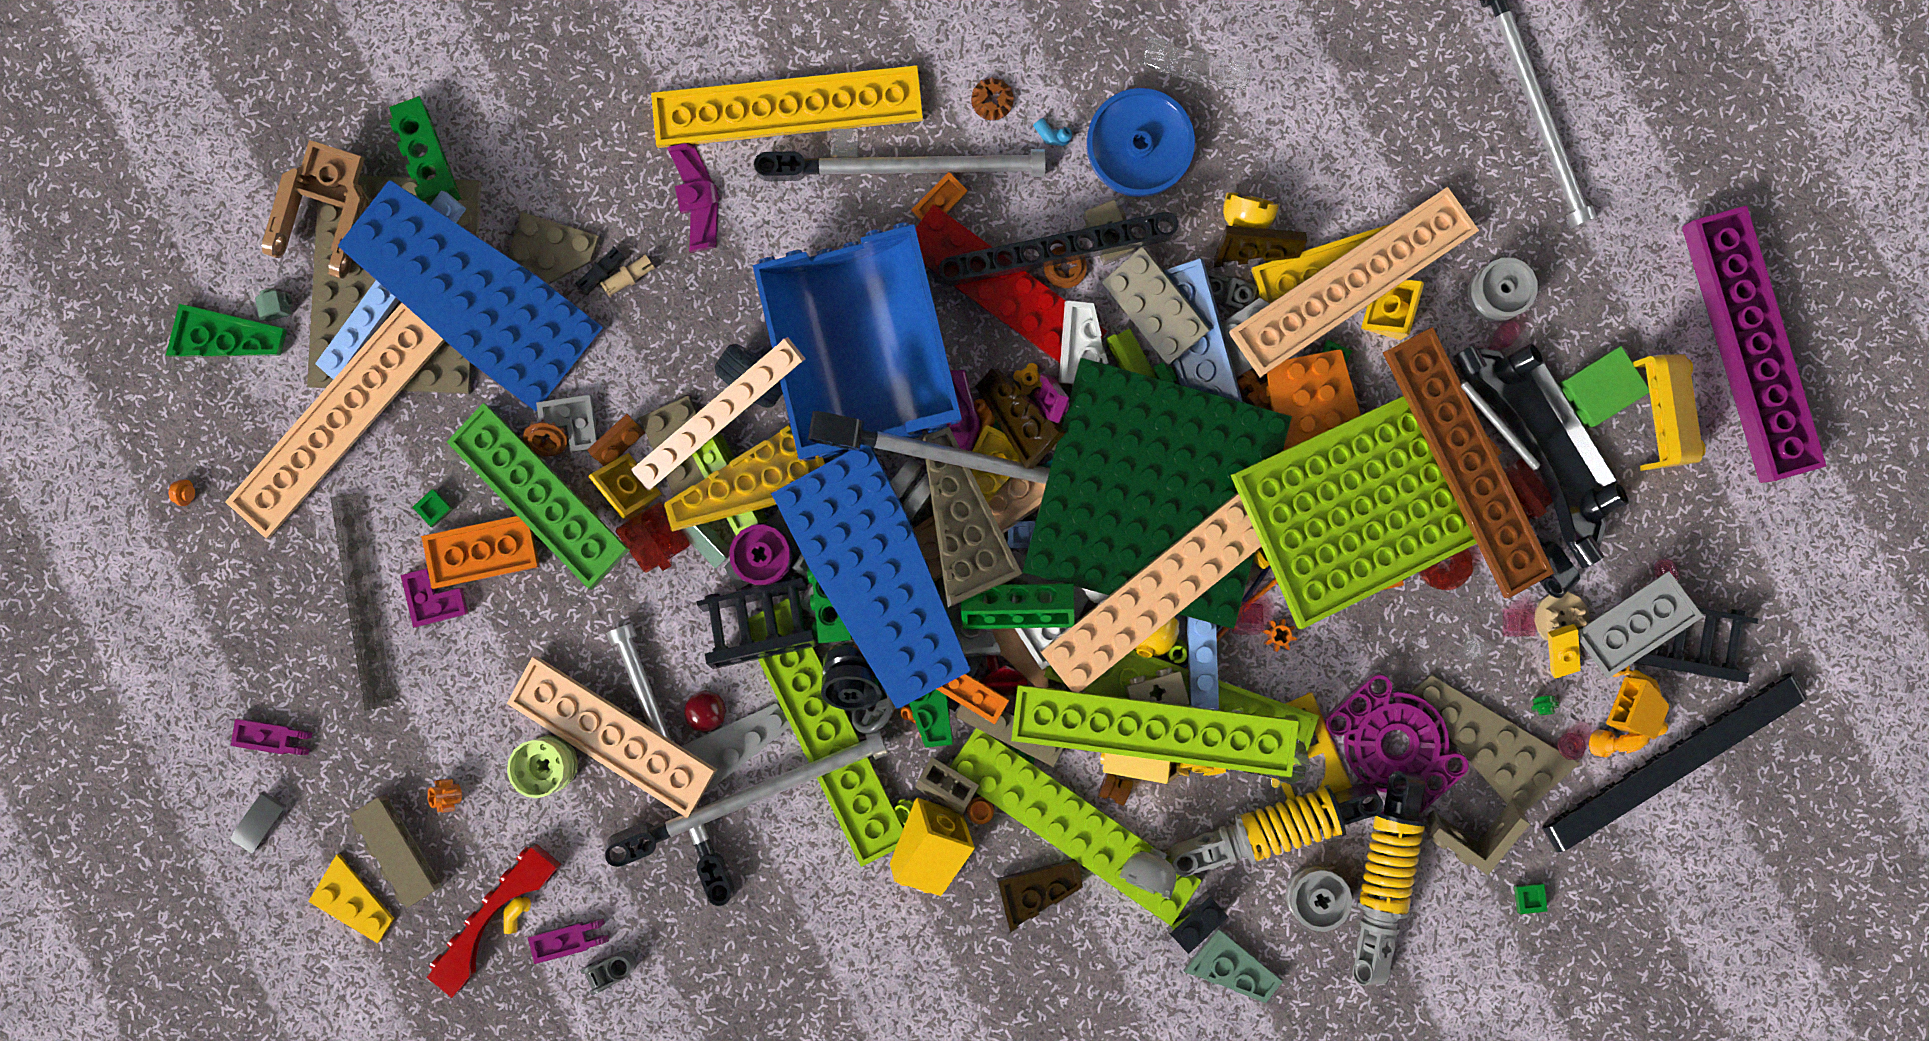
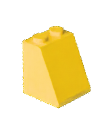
M1101 753V764H1104L1103 772L1164 784H1168L1179 777L1175 770L1176 762Z
M916 798L889 863L894 882L902 886L919 889L924 893L942 896L975 849L964 815L962 814L961 816L947 807Z

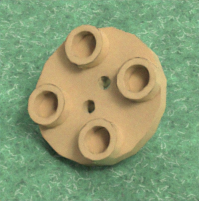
M1569 592L1562 598H1555L1548 594L1538 602L1534 617L1537 631L1546 641H1548L1547 632L1571 624H1574L1579 630L1586 626L1590 620L1586 604L1580 597Z

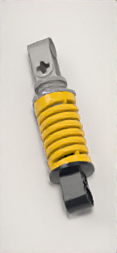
M1395 771L1389 776L1384 808L1379 815L1374 817L1373 828L1381 831H1373L1371 833V838L1376 841L1369 843V848L1373 851L1367 853V858L1371 861L1365 864L1368 872L1363 874V878L1370 883H1363L1361 885L1363 891L1360 892L1359 900H1357V906L1365 910L1364 918L1360 921L1361 932L1357 942L1358 948L1352 972L1355 981L1362 986L1379 985L1388 981L1392 956L1395 951L1396 935L1399 934L1400 930L1397 925L1399 919H1405L1410 915L1411 900L1409 896L1413 892L1411 886L1415 882L1413 877L1417 871L1415 865L1418 863L1417 855L1421 850L1418 844L1422 842L1423 838L1421 835H1423L1427 825V820L1419 816L1425 790V780L1418 772Z
M1362 783L1336 793L1332 791L1329 785H1326L1315 792L1306 793L1304 798L1297 796L1294 801L1292 799L1285 800L1284 805L1278 802L1274 805V808L1269 805L1264 808V811L1256 809L1255 815L1254 812H1247L1241 815L1236 814L1233 826H1228L1227 828L1221 826L1217 831L1204 833L1198 837L1178 842L1171 847L1169 855L1176 873L1184 877L1207 869H1214L1229 862L1234 864L1237 863V859L1246 857L1254 865L1259 860L1270 858V849L1273 850L1275 855H1280L1282 853L1281 845L1285 852H1290L1292 850L1291 842L1296 849L1302 847L1301 839H1303L1305 845H1311V836H1313L1315 842H1321L1322 835L1320 829H1322L1325 839H1330L1332 835L1333 837L1337 835L1345 836L1347 835L1345 825L1379 815L1383 810L1384 804L1375 787L1369 783ZM1373 797L1370 802L1363 803L1366 798ZM1181 857H1189L1186 861H1178Z

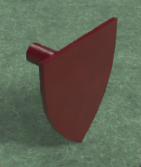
M997 655L986 656L990 674L978 681L1003 696L1016 695L1018 684L1027 685L1026 677L1021 672L1007 666L1000 668Z

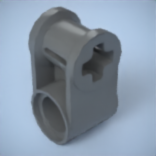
M620 951L580 969L581 974H585L591 987L590 994L595 995L627 978L636 967V959L631 952ZM616 960L624 961L627 971L618 969Z

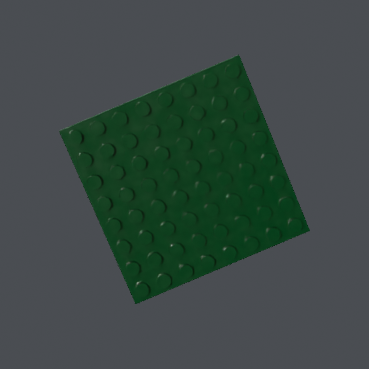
M1080 358L1069 397V407L1064 415L1061 426L1066 433L1057 442L1022 572L1064 584H1074L1076 587L1105 595L1112 594L1238 493L1231 478L1232 474L1282 452L1292 416ZM1255 552L1178 614L1234 629Z

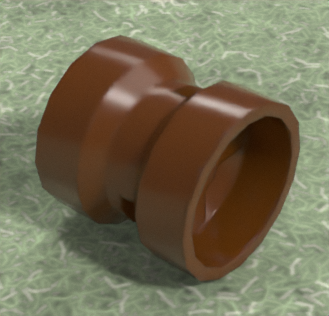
M1106 773L1099 788L1098 796L1104 799L1111 798L1116 804L1124 806L1130 795L1133 781L1126 778L1119 779L1115 774Z

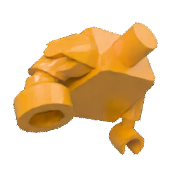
M1629 666L1612 676L1620 677L1625 675L1627 677H1624L1606 724L1627 734L1616 738L1611 731L1595 730L1589 739V749L1593 755L1607 758L1617 750L1619 752L1627 751L1626 754L1635 752L1646 746L1650 739L1654 740L1667 732L1669 726L1664 720L1669 710V704L1662 697L1658 682L1637 669L1633 671Z

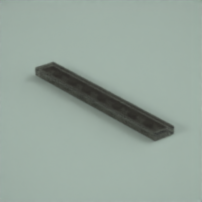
M359 493L330 497L364 711L393 706Z

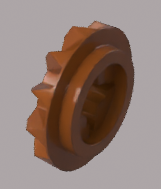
M991 77L981 80L973 89L971 96L972 107L977 115L983 119L990 121L1002 119L1013 107L1014 96L1012 89L1003 79L999 80ZM987 89L993 95L1000 94L997 98L998 107L992 101L985 103L988 99Z
M1059 246L1052 250L1056 255H1061L1066 251L1064 246ZM1080 259L1066 262L1068 265H1076L1069 269L1068 278H1066L1063 271H1054L1061 264L1044 267V273L1049 283H1052L1057 288L1070 289L1080 284L1087 269L1086 260Z
M542 419L539 423L532 421L530 426L525 428L523 440L538 455L556 456L562 453L567 446L568 436L564 434L563 427H556L555 422L549 424ZM549 434L550 438L542 442V436Z

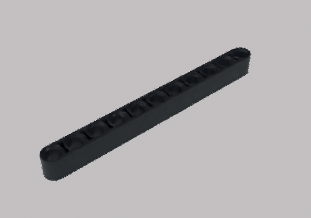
M1793 673L1782 675V679L1774 683L1772 681L1759 690L1760 693L1754 697L1748 696L1737 703V707L1730 712L1728 710L1713 718L1714 722L1707 726L1705 724L1691 732L1690 737L1685 740L1681 738L1668 747L1669 750L1662 754L1659 752L1646 760V764L1639 769L1637 767L1622 775L1623 779L1616 783L1614 781L1599 790V794L1594 797L1590 795L1577 803L1578 807L1570 812L1566 810L1553 818L1555 821L1547 826L1544 824L1542 829L1556 852H1563L1575 846L1806 701L1808 696Z

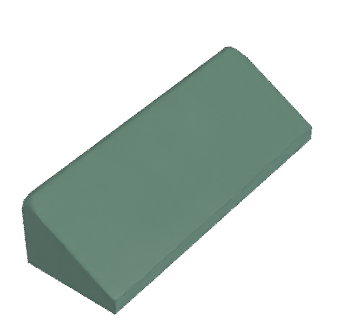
M663 505L660 511L668 519L665 506ZM707 523L679 530L715 569L730 556V547Z

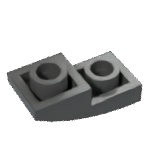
M1207 271L1215 303L1240 311L1253 303L1258 286Z
M263 791L245 814L229 840L253 854L269 830L274 826L286 805Z

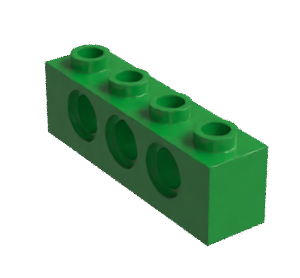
M417 96L390 106L392 118L388 120L395 134L399 133L401 140L397 141L403 157L407 156L410 162L406 164V168L411 179H416L418 186L414 187L417 197L429 206L441 190L447 192L457 201L462 199L428 109L421 97ZM418 129L415 133L410 134L413 130ZM427 151L425 155L419 157L422 152ZM436 174L434 178L427 180L430 175Z
M808 567V581L813 584L810 605L816 614V621L813 622L814 637L818 638V643L854 640L839 615L834 622L827 618V610L832 604Z
M1074 584L998 585L961 602L963 629L1074 626Z

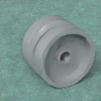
M1500 258L1490 262L1471 278L1468 285V301L1472 310L1480 318L1489 322H1504L1524 313L1534 303L1538 293V281L1533 270L1525 262L1516 258Z
M910 458L891 481L911 523L918 515H921L932 500L928 473L917 483L916 480L922 472V465L913 458Z
M1317 865L1303 867L1292 875L1286 886L1285 898L1288 909L1301 924L1311 930L1325 932L1336 929L1345 922L1351 912L1352 896L1350 888L1340 876L1326 867ZM1318 894H1321V897L1318 900L1316 896Z

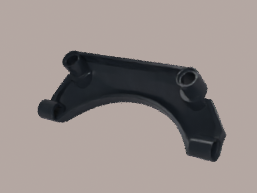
M1530 343L1504 358L1500 351L1477 348L1473 344L1454 355L1453 359L1467 382L1504 417L1526 449L1539 462L1538 470L1552 499L1563 539L1580 567L1586 568L1604 558L1600 550L1606 528L1603 518L1609 513L1628 505L1629 498L1547 367L1538 348Z

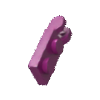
M1042 373L1039 378L1042 387L1041 389H1035L1033 395L1036 398V403L1048 420L1059 423L1062 415H1065L1068 410L1069 397L1060 387L1055 377Z
M237 718L234 722L230 746L283 755L288 753L309 755V748L289 746L290 737L308 739L312 738L313 732L292 729L291 726Z
M604 918L584 924L580 922L527 937L534 964L587 951L590 947L608 942V935H599L587 940L585 934L587 930L598 929L605 925Z

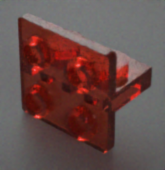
M1520 458L1507 467L1504 472L1527 519H1537L1547 512L1545 508L1552 503L1549 491L1533 470Z
M662 502L654 504L617 527L615 531L621 541L630 549L629 552L645 573L657 566L662 571L672 566V557L690 546V542L681 530H671L666 509Z

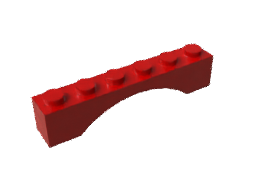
M538 844L530 848L526 846L516 857V860L519 861L513 870L509 867L498 880L502 883L496 891L491 889L481 901L484 904L479 912L474 911L464 922L467 926L461 934L457 932L447 943L449 950L445 955L439 954L429 967L432 971L426 978L449 997L453 998L476 972L479 942L485 927L493 915L510 899L526 892L539 890L545 886L562 865Z

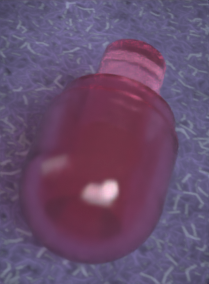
M1513 320L1504 321L1495 330L1492 336L1494 341L1488 349L1500 351L1502 347L1508 348V346H1511L1521 333L1519 324Z
M1660 559L1655 563L1653 570L1656 578L1670 571L1676 581L1680 580L1679 571L1672 560Z

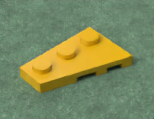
M338 853L308 902L374 942L380 943L395 918L374 893H371L357 873L349 867L341 854Z

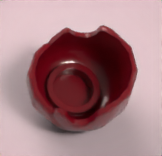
M704 690L692 695L687 700L683 714L686 723L693 730L705 733L715 730L720 726L725 718L726 707L724 700L717 693Z

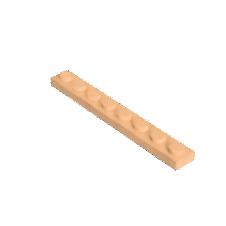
M788 337L785 338L631 469V471L648 491L651 490L802 363L805 357Z

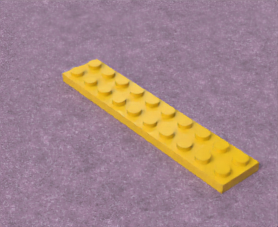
M917 66L651 93L657 148H665L683 143L694 145L923 121Z

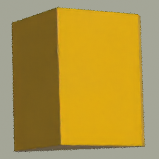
M1405 280L1368 305L1361 329L1398 340L1409 336L1424 282Z
M629 453L589 475V478L619 515L626 520H631L662 495L656 486L648 491L631 471L637 465V462Z

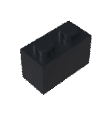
M1205 891L1176 918L1172 926L1169 925L1166 929L1178 944L1190 954L1229 916Z

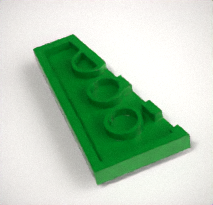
M179 304L165 356H281L287 330Z
M935 689L909 703L925 748L954 744L947 695Z

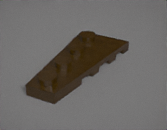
M991 368L976 385V388L1026 469H1033L1066 433L1055 422L1048 420L1044 412L999 369Z

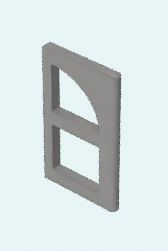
M1461 378L1459 380L1461 383L1460 387L1465 391L1467 397L1524 462L1533 470L1538 469L1540 466L1539 462L1474 388Z

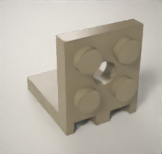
M1513 800L1509 802L1479 841L1472 838L1434 810L1427 818L1430 827L1429 831L1433 836L1432 840L1444 850L1447 848L1451 849L1456 853V858L1467 866L1472 864L1486 875L1490 874L1530 825L1521 806Z

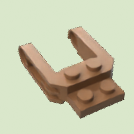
M309 140L302 165L297 169L293 168L282 174L262 241L263 254L278 259L284 255L302 196H306L343 208L331 246L333 252L327 274L344 279L350 271L353 259L341 250L338 244L370 205L362 186L357 184L365 158Z

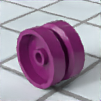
M751 525L741 530L733 539L729 550L730 563L734 572L743 581L754 585H771L782 580L790 571L793 563V547L788 537L780 530L767 525ZM761 550H765L766 560L758 558V553Z

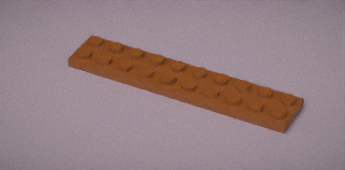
M1428 328L1382 352L1503 597L1511 598L1552 575L1554 571L1465 391L1460 387L1461 383L1434 328Z

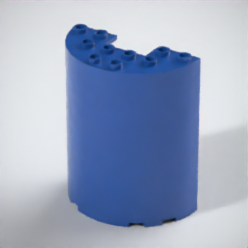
M908 222L894 225L893 230L882 232V229L869 231L865 237L860 238L862 244H859L858 241L844 244L842 249L835 251L832 248H825L817 251V255L810 257L807 252L793 250L787 252L786 257L775 259L774 256L765 257L759 260V264L752 265L772 349L788 337L805 357L802 363L780 380L799 460L816 459L815 456L823 457V459L838 457L844 454L843 450H847L807 440L813 411L828 412L859 419L865 422L864 428L912 439L921 437L924 430L928 431V433H934L947 428V423L955 425L962 421L914 224L909 225Z

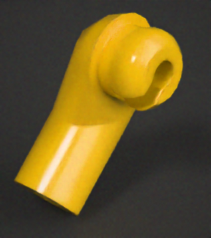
M515 897L505 907L503 912L504 934L518 932V916L523 911L528 912L531 908V901L528 897Z

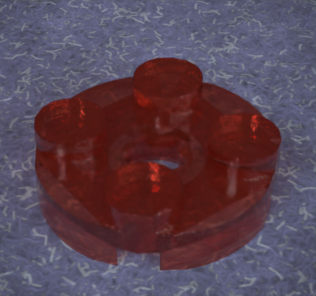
M1468 548L1446 558L1451 560V563L1448 565V571L1444 568L1439 569L1437 564L1440 562L1418 572L1422 581L1434 589L1445 591L1453 590L1463 585L1473 572L1472 557Z

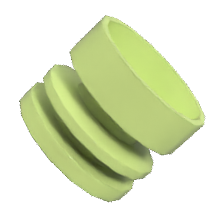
M547 735L524 742L514 749L508 760L507 773L510 783L517 792L526 797L540 798L562 790L572 782L577 773L578 759L570 743L559 736ZM545 760H549L550 762L548 764V767L550 769L548 770L544 769L546 763L544 762Z

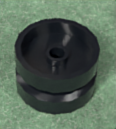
M848 644L829 650L823 659L821 696L825 702L839 709L854 711L868 709L877 704L881 699L882 685L859 647Z

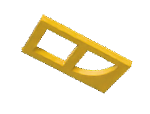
M1307 692L1306 695L1286 702L1285 704L1299 709L1304 708L1307 712L1319 715L1314 730L1318 743L1309 746L1305 760L1319 754H1324L1325 773L1317 790L1324 788L1326 785H1329L1334 793L1351 788L1352 785L1313 692ZM1277 775L1287 800L1292 799L1294 801L1295 795L1288 778Z

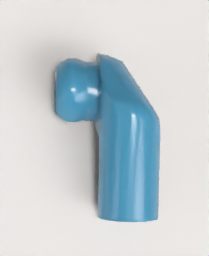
M1044 118L1039 119L1033 125L1048 145L1065 146L1070 143L1073 136L1072 131L1068 127L1052 129Z

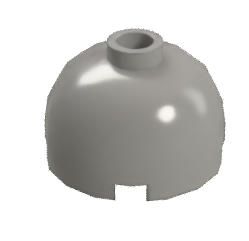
M1151 848L1150 853L1140 851L1130 856L1119 876L1121 879H1126V882L1154 894L1155 891L1161 893V897L1166 899L1171 898L1176 884V871L1173 865L1165 860L1167 855Z

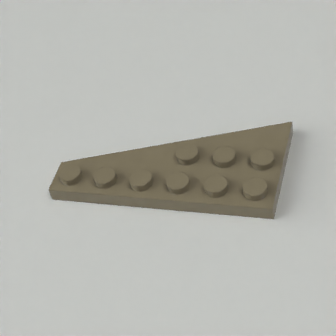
M950 427L923 438L925 442L960 449ZM926 459L948 607L1019 577L1022 572L970 468Z
M1428 675L1409 692L1423 698L1437 710L1444 720L1449 739L1506 805L1513 800L1521 806L1523 812L1527 811L1580 764L1432 675ZM1424 705L1423 709L1426 711V713L1432 719L1437 718L1434 715V713Z

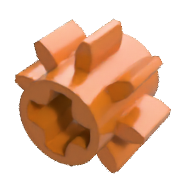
M1280 619L1279 625L1270 620L1269 625L1271 628L1269 630H1262V633L1267 634L1268 637L1264 641V645L1274 644L1273 651L1275 652L1279 651L1280 646H1283L1285 650H1290L1288 643L1291 640H1297L1296 637L1292 636L1291 632L1295 629V626H1285V619ZM1276 629L1285 632L1282 636L1283 641L1274 639L1277 635Z
M453 779L435 780V787L428 789L429 805L431 808L437 807V812L455 811V804H460L462 801L461 787L459 784H453Z

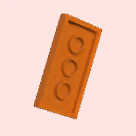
M518 516L421 536L432 589L540 567L534 533Z

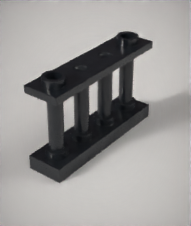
M790 576L784 578L783 582L721 596L720 594H709L703 600L696 601L697 607L703 612L709 611L715 647L712 649L713 652L704 653L706 664L712 669L817 647L818 640L814 637L813 631L808 630L804 625L799 591L809 589L805 580L798 576ZM788 594L794 630L792 634L782 636L778 634L772 597ZM762 600L768 636L763 641L755 642L751 637L746 603ZM735 606L741 642H739V646L729 648L725 645L720 609Z
M1698 608L1701 614L1705 616L1699 658H1695V662L1685 661L1686 655H1683L1688 627L1675 635L1672 653H1669L1668 657L1659 656V651L1656 647L1633 662L1635 664L1748 683L1750 672L1739 671L1740 665H1737L1744 623L1758 624V618L1748 617L1749 612L1731 609V613ZM1717 618L1732 621L1726 662L1722 663V667L1712 666L1713 660H1710Z

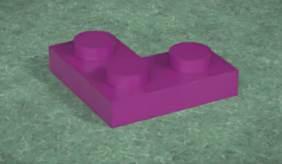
M428 569L400 575L413 628L469 614L463 588L436 594L435 589L431 588Z

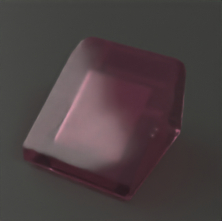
M1242 602L1232 633L1258 635L1264 630L1263 604Z
M1502 609L1503 636H1535V609Z

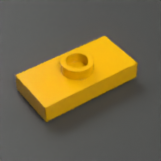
M1571 624L1547 632L1552 676L1556 679L1581 671L1577 627Z

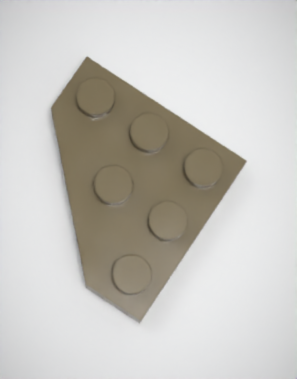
M522 212L508 257L536 274L547 284H551L567 276V274L592 263L600 237Z

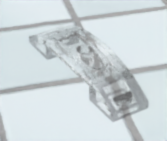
M1153 37L1147 38L1142 61L1143 65L1176 78L1235 90L1246 89L1251 68L1250 62L1227 56L1224 59L1200 54L1174 47L1172 42Z

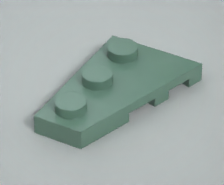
M1218 927L1183 969L1185 973L1230 988L1235 992L1264 1003L1270 999L1283 982Z

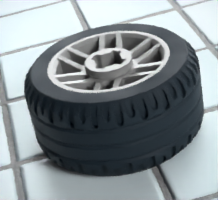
M730 344L718 362H716L714 367L715 373L730 386L761 358L738 344ZM780 381L754 403L765 408L773 407L783 394Z

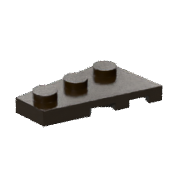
M1226 225L1214 256V268L1224 267L1223 262L1238 261V265L1248 264V260L1263 258L1267 262L1300 258L1307 242L1306 232L1293 230L1286 231Z
M1074 859L997 878L1010 933L1019 928L1018 926L1028 919L1032 920L1040 915L1039 912L1052 904L1056 905L1083 888L1077 860Z

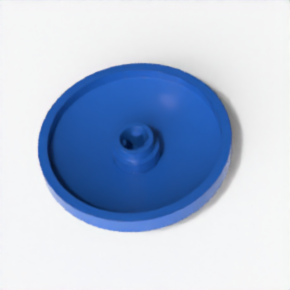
M1147 88L1125 90L1106 100L1094 114L1089 125L1086 140L1088 159L1098 178L1110 189L1131 197L1154 196L1174 186L1187 171L1195 148L1194 130L1186 111L1170 96Z

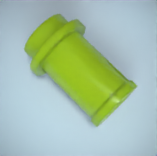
M1177 639L1174 647L1167 652V656L1174 660L1175 663L1183 662L1187 657L1186 643L1181 639ZM1176 649H1181L1180 653H1173Z

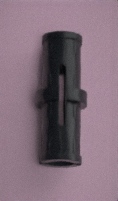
M613 246L598 263L594 262L591 264L592 268L575 284L588 296L600 282L610 278L609 274L626 258Z

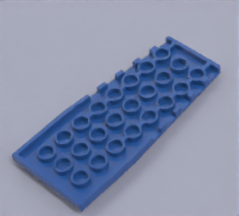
M392 180L386 183L338 244L341 250L465 359L535 411H537L536 402L545 401L603 328L602 325L536 274L496 250L493 246L432 208L412 193H409Z
M861 445L860 450H850L771 493L808 567L897 709L971 671V666H969L962 650L963 647L956 636L951 618L946 612L941 600V594L938 588H936L931 576V570L921 552V546L908 515L872 447Z

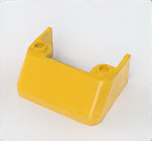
M1661 354L1648 356L1632 362L1636 369L1646 368L1660 462L1640 465V471L1700 462L1702 456L1706 453V447L1701 440L1691 376L1693 373L1692 361L1685 354Z

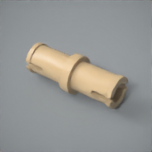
M645 254L629 266L625 267L623 265L620 267L621 271L600 282L608 296L612 297V295L629 284L631 286L636 284L635 281L655 268Z

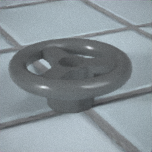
M881 686V691H884L886 693L883 686ZM887 693V699L878 701L876 705L866 709L862 722L859 718L860 710H851V720L858 731L873 733L887 724L895 709Z

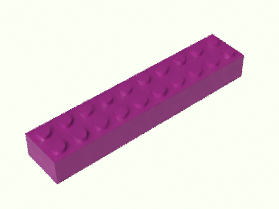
M1747 205L1696 219L1682 226L1759 483L1773 482L1827 467Z

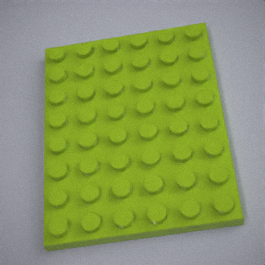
M1404 395L1231 475L1298 629H1304L1477 544Z

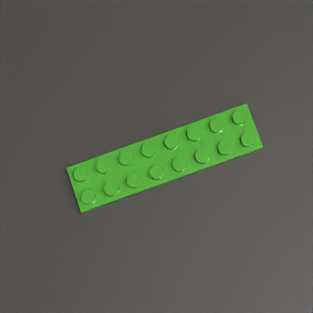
M482 403L447 441L460 457L588 589L593 590L630 551L489 405Z

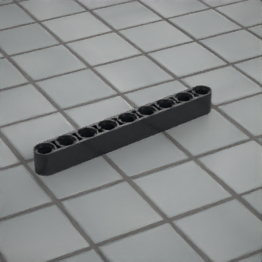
M1161 212L950 256L941 261L939 276L944 284L955 286L1162 243L1174 237L1179 226L1178 219L1170 212ZM1162 221L1168 222L1172 227V231L1168 233L1162 232L1158 227V223ZM1140 227L1144 230L1145 236L1143 238H1136L1132 235L1131 229ZM1109 232L1115 233L1119 241L1115 244H1110L1105 240L1104 235ZM1081 238H1087L1091 241L1092 247L1082 249L1078 246L1077 241ZM1059 243L1065 247L1066 251L1061 255H1056L1051 251V246ZM1028 249H1034L1038 252L1039 257L1034 261H1030L1025 258L1024 252ZM1003 254L1009 255L1012 258V263L1008 266H1002L997 261L998 257ZM975 260H981L985 263L986 267L983 271L976 272L971 269V263ZM948 266H956L959 273L955 277H947L944 274V269Z

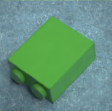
M1622 346L1612 349L1558 383L1586 428L1597 426L1649 393V388Z

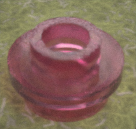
M1575 733L1562 735L1557 744L1560 754L1568 760L1581 758L1586 749L1584 739ZM1568 742L1573 745V751L1569 749Z

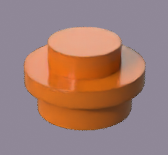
M187 479L173 482L169 487V498L178 506L189 505L195 497V489L192 482Z
M984 797L972 799L967 806L968 818L975 824H985L993 817V804Z

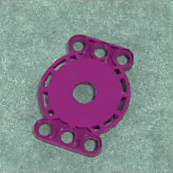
M1373 673L1328 713L1325 720L1326 726L1333 735H1344V754L1350 768L1362 782L1373 785L1376 790L1387 793L1386 787L1378 786L1375 783L1378 781L1388 785L1389 776L1395 771L1420 773L1425 780V790L1420 808V813H1422L1465 775L1469 767L1468 761L1460 752L1448 751V730L1443 718L1431 704L1411 693L1391 692L1392 683L1389 678L1383 673ZM1376 679L1386 681V689L1381 693H1375L1371 689V684ZM1357 697L1364 698L1366 700V707L1362 711H1354L1351 708L1353 699ZM1390 697H1394V701H1389ZM1401 697L1411 698L1418 701V703L1413 705L1409 702L1401 701ZM1424 705L1427 708H1429L1437 718L1432 720L1428 716V714L1423 711ZM1335 716H1343L1346 719V725L1344 728L1336 730L1331 727V720ZM1439 725L1443 731L1444 741H1440V735L1437 730ZM1400 730L1407 734L1409 745L1405 752L1399 755H1392L1384 750L1382 742L1388 732ZM1349 734H1354L1353 738H1349ZM1348 745H1351L1354 748V753L1357 758L1354 761L1351 760V757L1349 755ZM1453 757H1458L1462 760V767L1457 771H1450L1447 767L1448 761ZM1362 767L1365 773L1370 776L1369 780L1363 777L1356 768ZM1431 776L1441 777L1442 784L1439 788L1430 789L1427 787V780Z

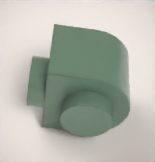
M264 289L259 292L260 295L255 297L260 320L272 321L292 316L290 307L293 306V302L287 291L281 293L276 289Z

